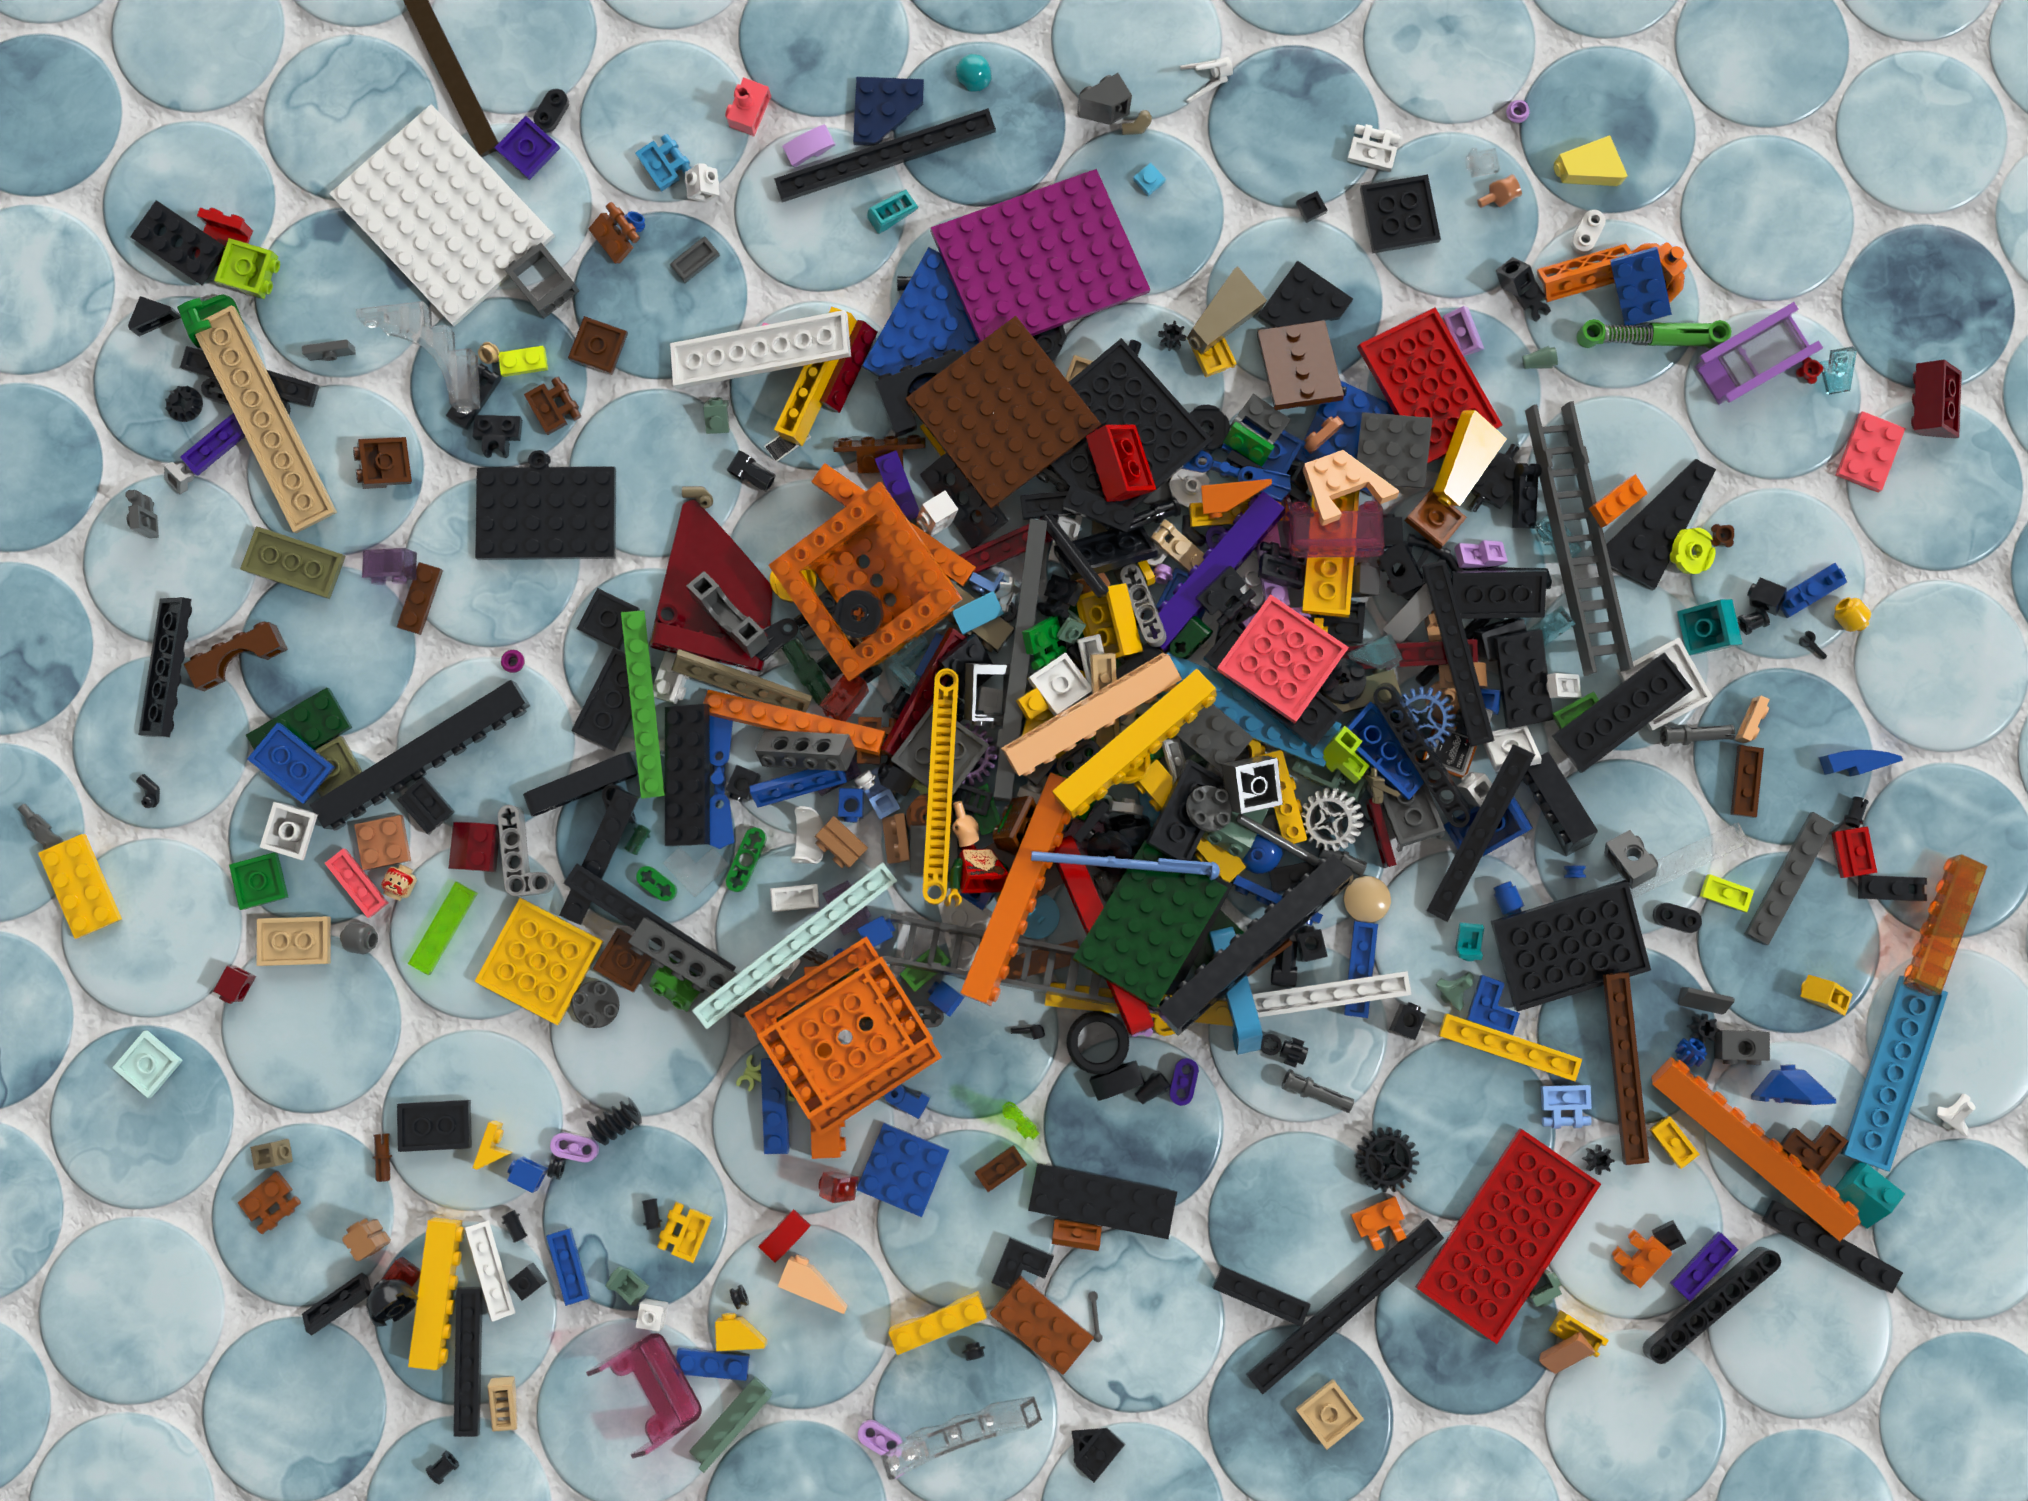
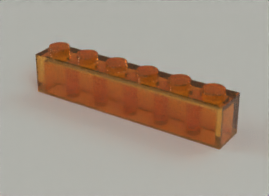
M1962 854L1950 857L1945 862L1943 878L1936 886V897L1928 907L1929 916L1920 929V934L1922 935L1919 943L1914 946L1912 951V962L1904 972L1906 977L1904 985L1927 996L1940 995L1942 993L1988 866Z

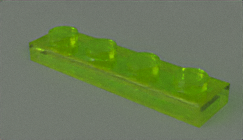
M455 881L409 960V965L427 975H431L478 894L476 891Z

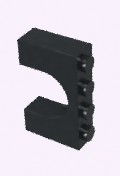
M951 349L944 352L942 357L936 359L929 357L921 361L922 364L918 366L908 365L901 368L899 373L894 375L886 373L878 377V381H875V386L895 438L917 430L913 413L905 400L910 388L921 379L936 376L964 355L962 349L958 351Z

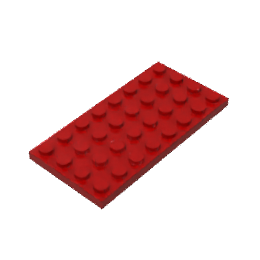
M1519 1128L1415 1287L1498 1344L1599 1189L1601 1183Z

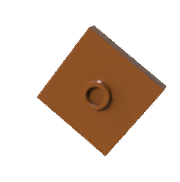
M1431 488L1404 521L1440 550L1467 517L1454 506L1447 507L1438 501L1439 497L1432 492L1433 489Z

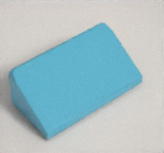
M994 591L953 610L952 615L963 635L1004 615V612Z

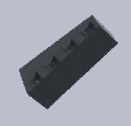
M1548 751L1541 755V764L1529 766L1523 782L1531 789L1534 800L1540 806L1563 852L1568 856L1590 845L1598 830Z

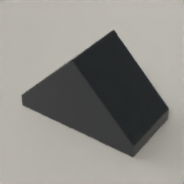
M140 296L128 327L136 335L142 336L181 318V316L170 306Z

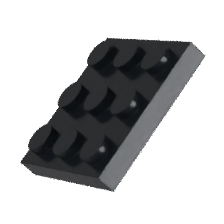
M1428 174L1361 185L1360 193L1372 254L1440 242L1441 237Z

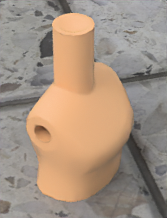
M962 801L954 802L953 806L957 819L952 829L958 838L959 847L972 845L979 841V825L971 815L965 814Z

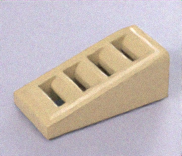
M515 1377L492 1378L488 1384L492 1432L517 1430ZM508 1397V1400H497V1398ZM509 1407V1410L497 1411V1408ZM510 1417V1420L498 1421V1418Z

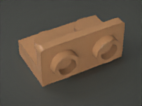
M904 813L882 818L887 862L889 864L910 861Z

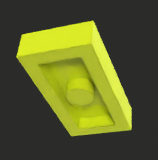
M544 346L499 352L500 372L503 377L548 370Z
M1707 874L1699 897L1741 912H1747L1754 890Z

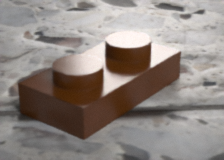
M1013 1144L974 1173L987 1192H990L1027 1166V1163Z

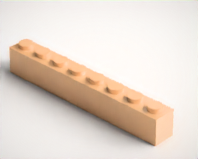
M1161 653L1001 749L1017 775H1029L1035 771V766L1042 762L1043 764L1051 762L1056 758L1055 755L1057 753L1073 749L1079 740L1083 738L1087 740L1097 733L1096 730L1101 727L1107 728L1117 722L1116 719L1123 714L1124 716L1130 715L1137 710L1136 707L1140 704H1148L1157 698L1156 695L1160 692L1172 690L1182 678L1170 656Z

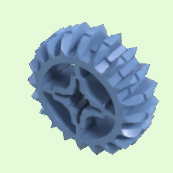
M1419 687V694H1416L1414 688L1410 689L1412 697L1409 698L1406 693L1402 694V697L1418 724L1420 723V718L1417 714L1420 712L1423 714V712H1427L1430 708L1427 719L1430 721L1428 724L1426 722L1421 724L1420 728L1430 727L1438 731L1436 734L1426 737L1431 742L1432 747L1436 748V739L1444 743L1445 739L1442 734L1444 733L1446 736L1452 734L1446 728L1455 727L1454 723L1448 722L1449 719L1456 718V714H1448V711L1452 710L1454 706H1445L1449 698L1445 697L1441 701L1439 699L1442 695L1441 691H1438L1436 696H1433L1432 687L1428 689V694H1424V687ZM1418 699L1431 700L1423 710L1409 705ZM1436 705L1440 707L1443 714L1442 725L1432 716ZM1392 711V713L1399 714V717H1395L1394 719L1401 720L1404 718V714L1402 711ZM1404 731V736L1406 735L1408 740L1416 738L1414 731Z

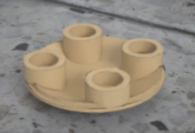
M1362 876L1353 880L1351 885H1348L1343 901L1347 912L1354 919L1360 922L1372 923L1386 915L1390 908L1391 896L1389 889L1381 880L1372 876Z

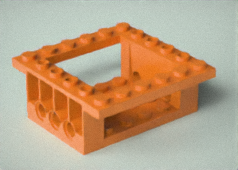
M882 482L875 484L768 565L848 681L853 680L869 667L882 664L950 615L954 610L953 606L963 600ZM862 555L869 557L870 564L867 568H863L859 564V558ZM814 569L836 602L853 590H866L873 593L882 602L883 621L874 634L863 637V642L853 648L801 571ZM875 574H880L883 578V583L880 587H876L872 583V577ZM888 593H893L896 596V603L893 606H889L885 601ZM859 607L858 610H854V615L860 621L861 617L865 616V612Z
M867 936L744 1013L756 1032L759 1041L820 1136L942 1058L932 1042L933 1037L883 957L877 954ZM856 968L859 969V971L855 972L848 978L836 984L829 990L825 991L824 993L814 998L807 1004L803 1005L799 1009L795 1010L794 1012L784 1017L780 1021L776 1020L781 1015L785 1014L792 1008L804 1002L805 1000L815 995L822 989L826 988L833 982L837 981L841 977L845 976L852 970ZM863 1017H870L873 1021V1026L868 1031H863L859 1027V1021ZM842 1030H849L852 1033L850 1043L842 1044L839 1042L838 1035ZM822 1043L829 1044L832 1049L831 1054L825 1058L820 1057L817 1053V1048Z

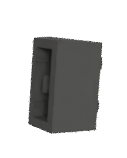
M1119 73L1113 76L1107 75L1100 80L1099 84L1093 87L1088 86L1080 92L1077 109L1079 118L1111 125L1130 114L1132 94Z

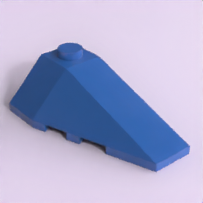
M1369 702L1345 725L1362 740L1355 753L1370 765L1368 767L1370 772L1371 768H1377V776L1384 778L1387 785L1409 800L1424 782L1410 758L1407 757L1401 743L1381 711L1372 702Z
M1795 1064L1780 1065L1781 1069L1771 1070L1751 1094V1100L1763 1102L1773 1099L1776 1103L1792 1102V1104L1803 1105L1836 1104L1834 1096L1807 1071L1796 1069Z

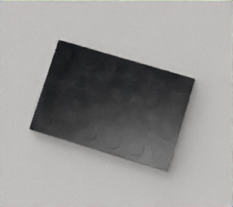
M615 466L544 467L542 469H534L533 467L477 468L475 559H615Z
M1626 880L1491 921L1514 1010L1517 1012L1604 985L1603 975L1627 972L1629 977L1651 971L1630 886Z

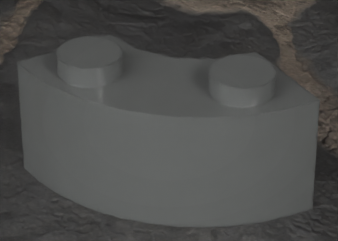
M1358 562L1353 567L1351 598L1379 595L1380 568L1371 566L1369 562Z

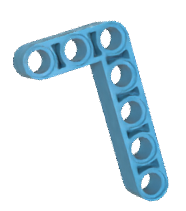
M1233 927L1209 932L1213 953L1215 954L1220 949L1225 950L1230 945V940L1235 936ZM1245 976L1225 994L1233 1022L1232 1038L1237 1055L1260 1050L1262 1043L1261 1024L1247 976Z

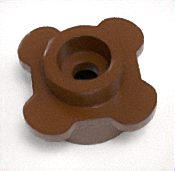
M1715 524L1711 527L1713 540L1710 541L1714 547L1718 545H1725L1727 548L1733 546V526Z

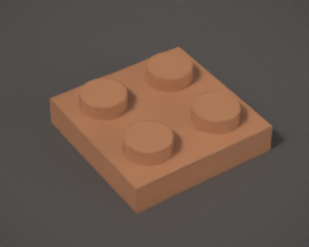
M403 815L354 824L362 870L366 871L411 861Z

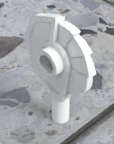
M1180 469L1171 477L1168 485L1171 495L1177 499L1179 504L1189 508L1190 503L1202 502L1201 486L1210 485L1211 481L1205 474L1206 472L1200 473Z

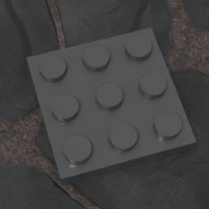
M1362 412L1357 460L1392 486L1425 489L1432 418Z
M933 704L891 758L892 763L927 788H929ZM957 721L952 796L990 746Z

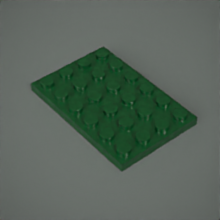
M1145 839L1133 860L1159 862V858H1172L1145 843ZM1127 869L1072 960L1156 1010L1228 888L1215 880H1209L1207 875Z

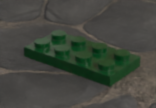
M326 687L246 734V737L255 750L277 723H281L315 750L350 730L352 726L331 689Z

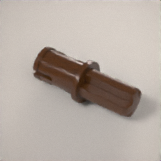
M389 1133L382 1134V1144L381 1134L373 1135L375 1156L372 1159H375L377 1182H385L391 1179L390 1157L392 1155H390Z

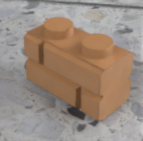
M835 816L814 836L818 839L815 844L824 852L827 850L835 855L832 860L841 868L845 865L850 868L868 849Z
M365 1218L347 1228L348 1234L343 1236L342 1241L348 1249L351 1248L350 1253L354 1259L360 1261L384 1248L390 1243L391 1239L385 1231H382L383 1227L378 1219L368 1221Z

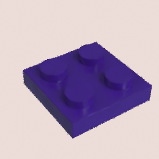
M525 116L498 143L495 149L530 180L554 156L560 147Z

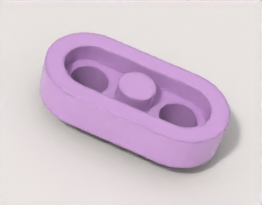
M559 1133L552 1138L550 1148L554 1155L579 1162H590L599 1153L598 1143L594 1139L571 1133ZM562 1140H565L568 1143V1147L566 1149L561 1147ZM585 1145L591 1148L589 1154H586L583 1150Z
M866 1420L860 1425L858 1438L863 1445L886 1459H895L901 1454L903 1440L897 1433L875 1420ZM872 1428L874 1429L875 1434L873 1436H869L866 1433V1430ZM893 1441L896 1446L889 1448L887 1442Z

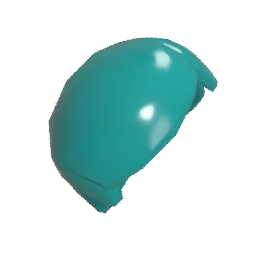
M968 54L956 66V76L968 91H981L989 85L992 79L990 65L981 55Z

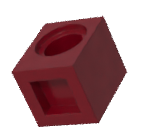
M226 966L213 992L219 994V999L229 1004L243 1002L256 976L238 966Z

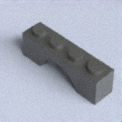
M705 571L686 585L692 599L750 658L754 657L769 644L765 632L750 616L746 617L730 602L719 585Z

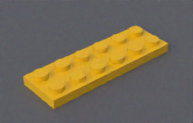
M1360 490L1333 499V503L1342 514L1340 520L1324 526L1319 522L1320 515L1318 510L1315 509V500L1312 494L1302 613L1349 618Z

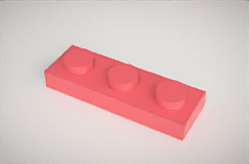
M343 848L325 862V865L367 918H371L388 904V901L347 849Z

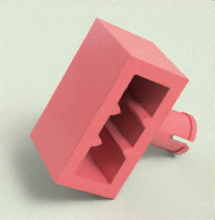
M743 77L741 84H737L735 88V99L732 105H728L725 117L730 128L755 137L770 101L771 94L768 86Z

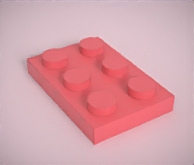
M1864 411L1859 413L1835 476L1878 493L1882 491L1906 428Z

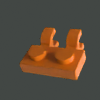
M1395 1196L1350 1214L1359 1236L1364 1237L1367 1235L1375 1251L1384 1248L1383 1242L1377 1233L1382 1228L1389 1226L1394 1240H1397V1242L1406 1238L1399 1224V1221L1405 1218Z
M1633 1229L1628 1238L1630 1243L1639 1250L1630 1257L1617 1246L1612 1255L1614 1256L1613 1259L1623 1266L1620 1269L1621 1273L1641 1288L1670 1258L1672 1252L1654 1236L1646 1240Z

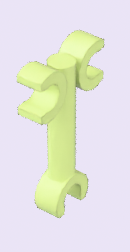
M752 1054L746 1060L747 1067L743 1076H740L736 1082V1085L740 1086L744 1079L750 1082L748 1091L754 1089L755 1080L761 1083V1072L758 1071L761 1070V1061L758 1066H753L752 1059L754 1055ZM787 1086V1100L794 1102L796 1098L790 1095V1089Z

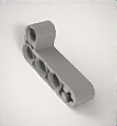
M513 805L501 807L498 812V824L506 892L512 896L521 897L549 893L554 887L553 877L543 872L530 873L524 812L521 808ZM511 812L515 813V817H512L511 820L507 819V815H510ZM513 825H514V826H517V829L508 828V826H510V827H513ZM513 833H516L518 836V841L515 845L509 843V837ZM518 856L520 858V865L514 869L511 866V860ZM543 876L546 880V885L543 889H539L536 883L538 878ZM519 879L523 886L519 892H516L513 884Z

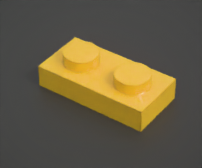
M1667 1115L1649 1129L1678 1168L1682 1169L1700 1155L1671 1116Z

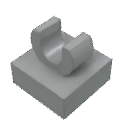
M171 462L164 466V480L179 494H182L188 490V482L193 481L194 473L191 471L188 474H184L183 472L186 470L185 463L176 466Z

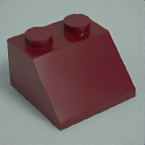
M453 822L448 869L496 872L500 839L499 825Z

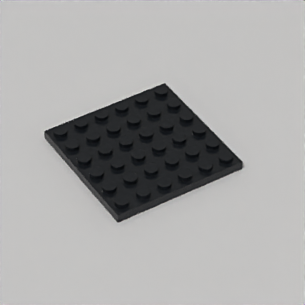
M1122 338L1069 381V384L1099 420L1101 427L1105 425H1136L1156 489L1213 441ZM1087 438L1050 465L1069 488L1073 485L1106 499L1098 473L1096 472L1092 454L1089 450ZM1153 492L1123 501L1112 502L1133 510ZM1103 525L1107 531L1111 529L1110 527Z

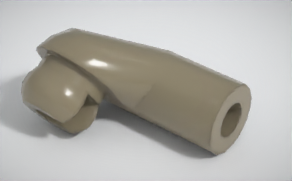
M1140 111L1134 123H1122V135L1144 133L1152 121L1149 111Z
M682 487L683 498H695L700 506L705 509L712 506L713 497L705 487Z

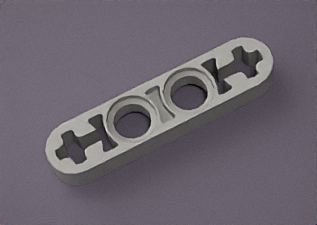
M1135 564L1127 565L1121 570L1120 576L1123 584L1126 583L1131 605L1142 634L1150 646H1161L1166 641L1167 636L1143 573ZM1131 572L1135 574L1134 578L1137 582L1135 585H1133L1129 578V573ZM1137 591H1145V597L1142 600H1134V594ZM1144 611H1153V616L1151 619H1141V615ZM1151 626H1154L1156 632L1158 633L1157 639H1153L1152 637L1153 634L1150 629Z

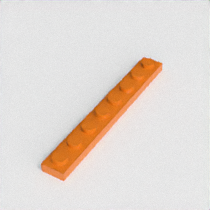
M825 463L811 481L813 485L845 507L866 492ZM910 522L947 577L963 587L976 567Z
M709 689L703 704L709 705L710 716L769 730L849 734L857 751L878 756L886 736L885 731Z

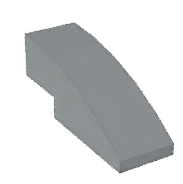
M1426 583L1383 628L1397 643H1402L1433 610Z

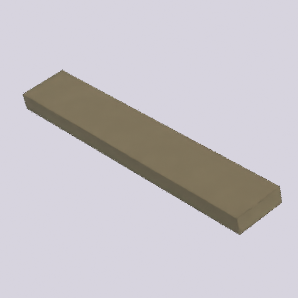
M678 649L671 669L680 674L764 703L807 712L812 699L811 695Z

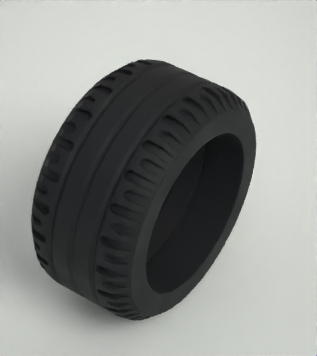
M1091 1011L1078 1017L1071 1025L1067 1034V1050L1072 1061L1083 1071L1091 1074L1109 1073L1118 1068L1127 1056L1129 1050L1128 1032L1123 1023L1114 1015L1102 1011ZM1094 1022L1108 1024L1113 1028L1118 1038V1047L1115 1054L1109 1060L1101 1063L1088 1061L1081 1055L1078 1049V1036L1081 1030Z

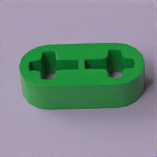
M644 866L638 870L636 874L637 882L656 898L668 902L676 897V885L658 870L650 866ZM651 871V877L654 880H656V882L654 884L650 881H646L644 883L643 880L645 877L642 874L644 872L649 873ZM659 884H661L664 887L670 885L671 888L669 889V891L671 892V895H665L663 897V891L657 886Z

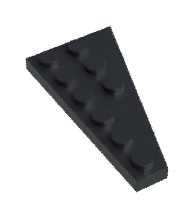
M1697 459L1693 460L1606 544L1612 570L1652 591L1656 589L1670 561L1674 540L1680 530L1687 528L1716 469Z

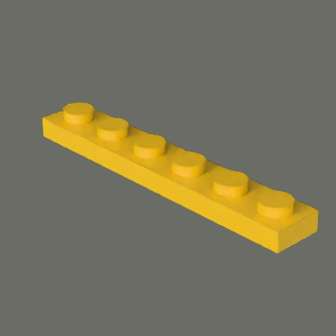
M1447 1013L1444 1014L1438 1034L1440 1037L1575 1082L1582 1062L1581 1058Z

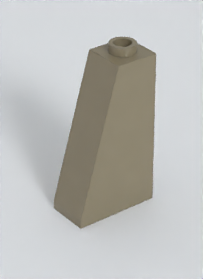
M1238 266L1234 268L1187 337L1190 345L1195 350H1198L1201 355L1261 311L1267 302V299Z

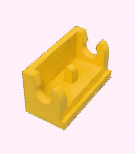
M1562 1310L1559 1311L1548 1330L1563 1340L1581 1332L1595 1350V1353L1592 1354L1594 1357L1600 1355L1597 1352L1601 1345L1606 1346L1609 1341Z

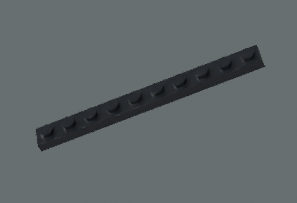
M989 108L774 178L783 203L995 133L996 128Z
M1426 1218L1407 1234L1405 1239L1399 1241L1305 1322L1302 1327L1297 1329L1246 1373L1248 1378L1263 1395L1444 1239V1237L1431 1221Z

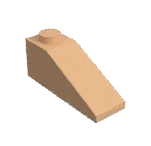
M801 1255L791 1256L777 1287L844 1314L848 1305L814 1265L808 1263L809 1259Z

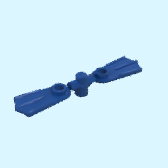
M1201 451L1181 468L1200 473L1211 469L1219 472L1222 478L1230 476L1237 478L1238 476L1239 482L1272 479V485L1263 491L1278 502H1282L1285 496L1291 492L1289 474L1246 466L1240 470V468L1231 466L1228 462L1213 461L1211 455L1205 451ZM1205 458L1207 462L1205 465H1200L1198 460ZM1246 473H1251L1253 475V478L1250 480H1246L1244 478V475Z
M709 716L710 763L718 766L714 767V773L711 775L715 795L710 798V845L721 849L735 842L730 800L724 795L726 778L723 766L729 761L733 721ZM719 752L723 753V758L716 760V754ZM721 800L724 802V805L718 809L716 808V803Z

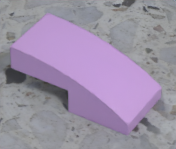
M821 125L801 134L782 147L791 165L797 167L812 156L819 157L836 144L827 126Z
M1483 540L1479 545L1459 543L1454 547L1459 568L1492 567L1508 562L1503 542Z

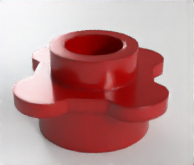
M1808 357L1802 360L1803 364L1796 370V375L1799 378L1803 377L1809 384H1814L1817 382V376L1823 372V366L1817 360H1812Z

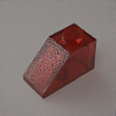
M835 1171L823 1172L819 1180V1196L832 1203L853 1201L856 1196L859 1176Z

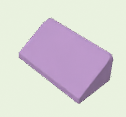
M1462 306L1443 316L1446 326L1463 356L1484 349L1468 307Z

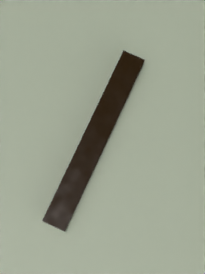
M403 0L478 154L484 157L495 152V147L499 142L429 0Z

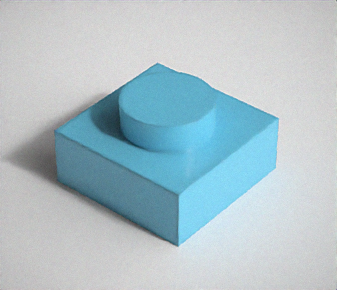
M1150 163L1136 174L1133 180L1149 196L1164 184L1166 179Z

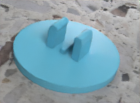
M1046 894L1036 899L1037 903L1034 911L1028 914L1026 919L1028 925L1023 934L1025 937L1042 939L1052 934L1058 926L1060 919L1059 908L1056 902Z

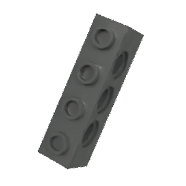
M764 730L755 749L760 763L764 767L847 771L856 751L849 734Z

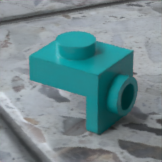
M1459 923L1455 945L1459 958L1465 961L1482 960L1481 946L1485 929L1483 924Z

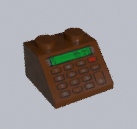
M1033 797L1012 798L1010 804L1006 805L1002 814L1003 818L1000 824L995 827L992 835L998 849L1017 855L1037 806Z

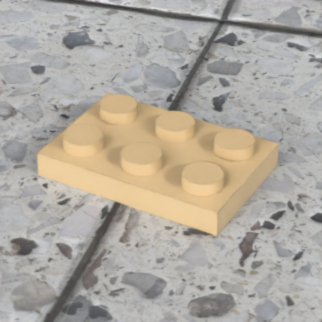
M331 917L257 919V966L331 964Z

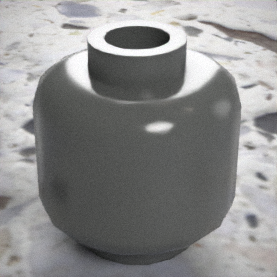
M352 922L342 930L340 941L342 947L347 952L367 954L376 947L378 934L373 926L369 924Z

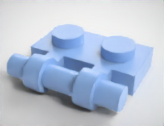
M1590 1085L1541 1086L1542 1110H1551V1117H1542L1543 1127L1551 1126L1552 1129H1560L1561 1126L1582 1128V1126L1591 1125V1116H1582V1109H1592ZM1561 1110H1572L1573 1114L1572 1116L1561 1117Z

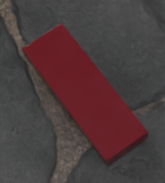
M1372 798L1368 799L1365 804L1369 819L1372 821L1371 826L1384 868L1395 866L1397 864L1380 804L1372 803Z

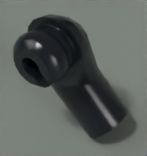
M1183 515L1182 535L1195 546H1202L1205 543V536L1193 527H1190V515Z
M142 774L136 780V783L146 791L145 797L141 801L142 805L148 809L154 808L160 802V788L146 774Z

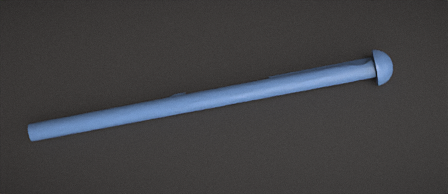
M1031 852V861L1209 875V880L1216 879L1220 873V868L1215 862L1159 858V862L1116 859L1115 856L1097 857Z

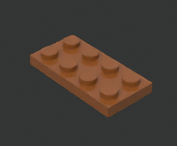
M1022 1276L1016 1280L990 1312L993 1318L1062 1375L1066 1373L1094 1339L1091 1333Z

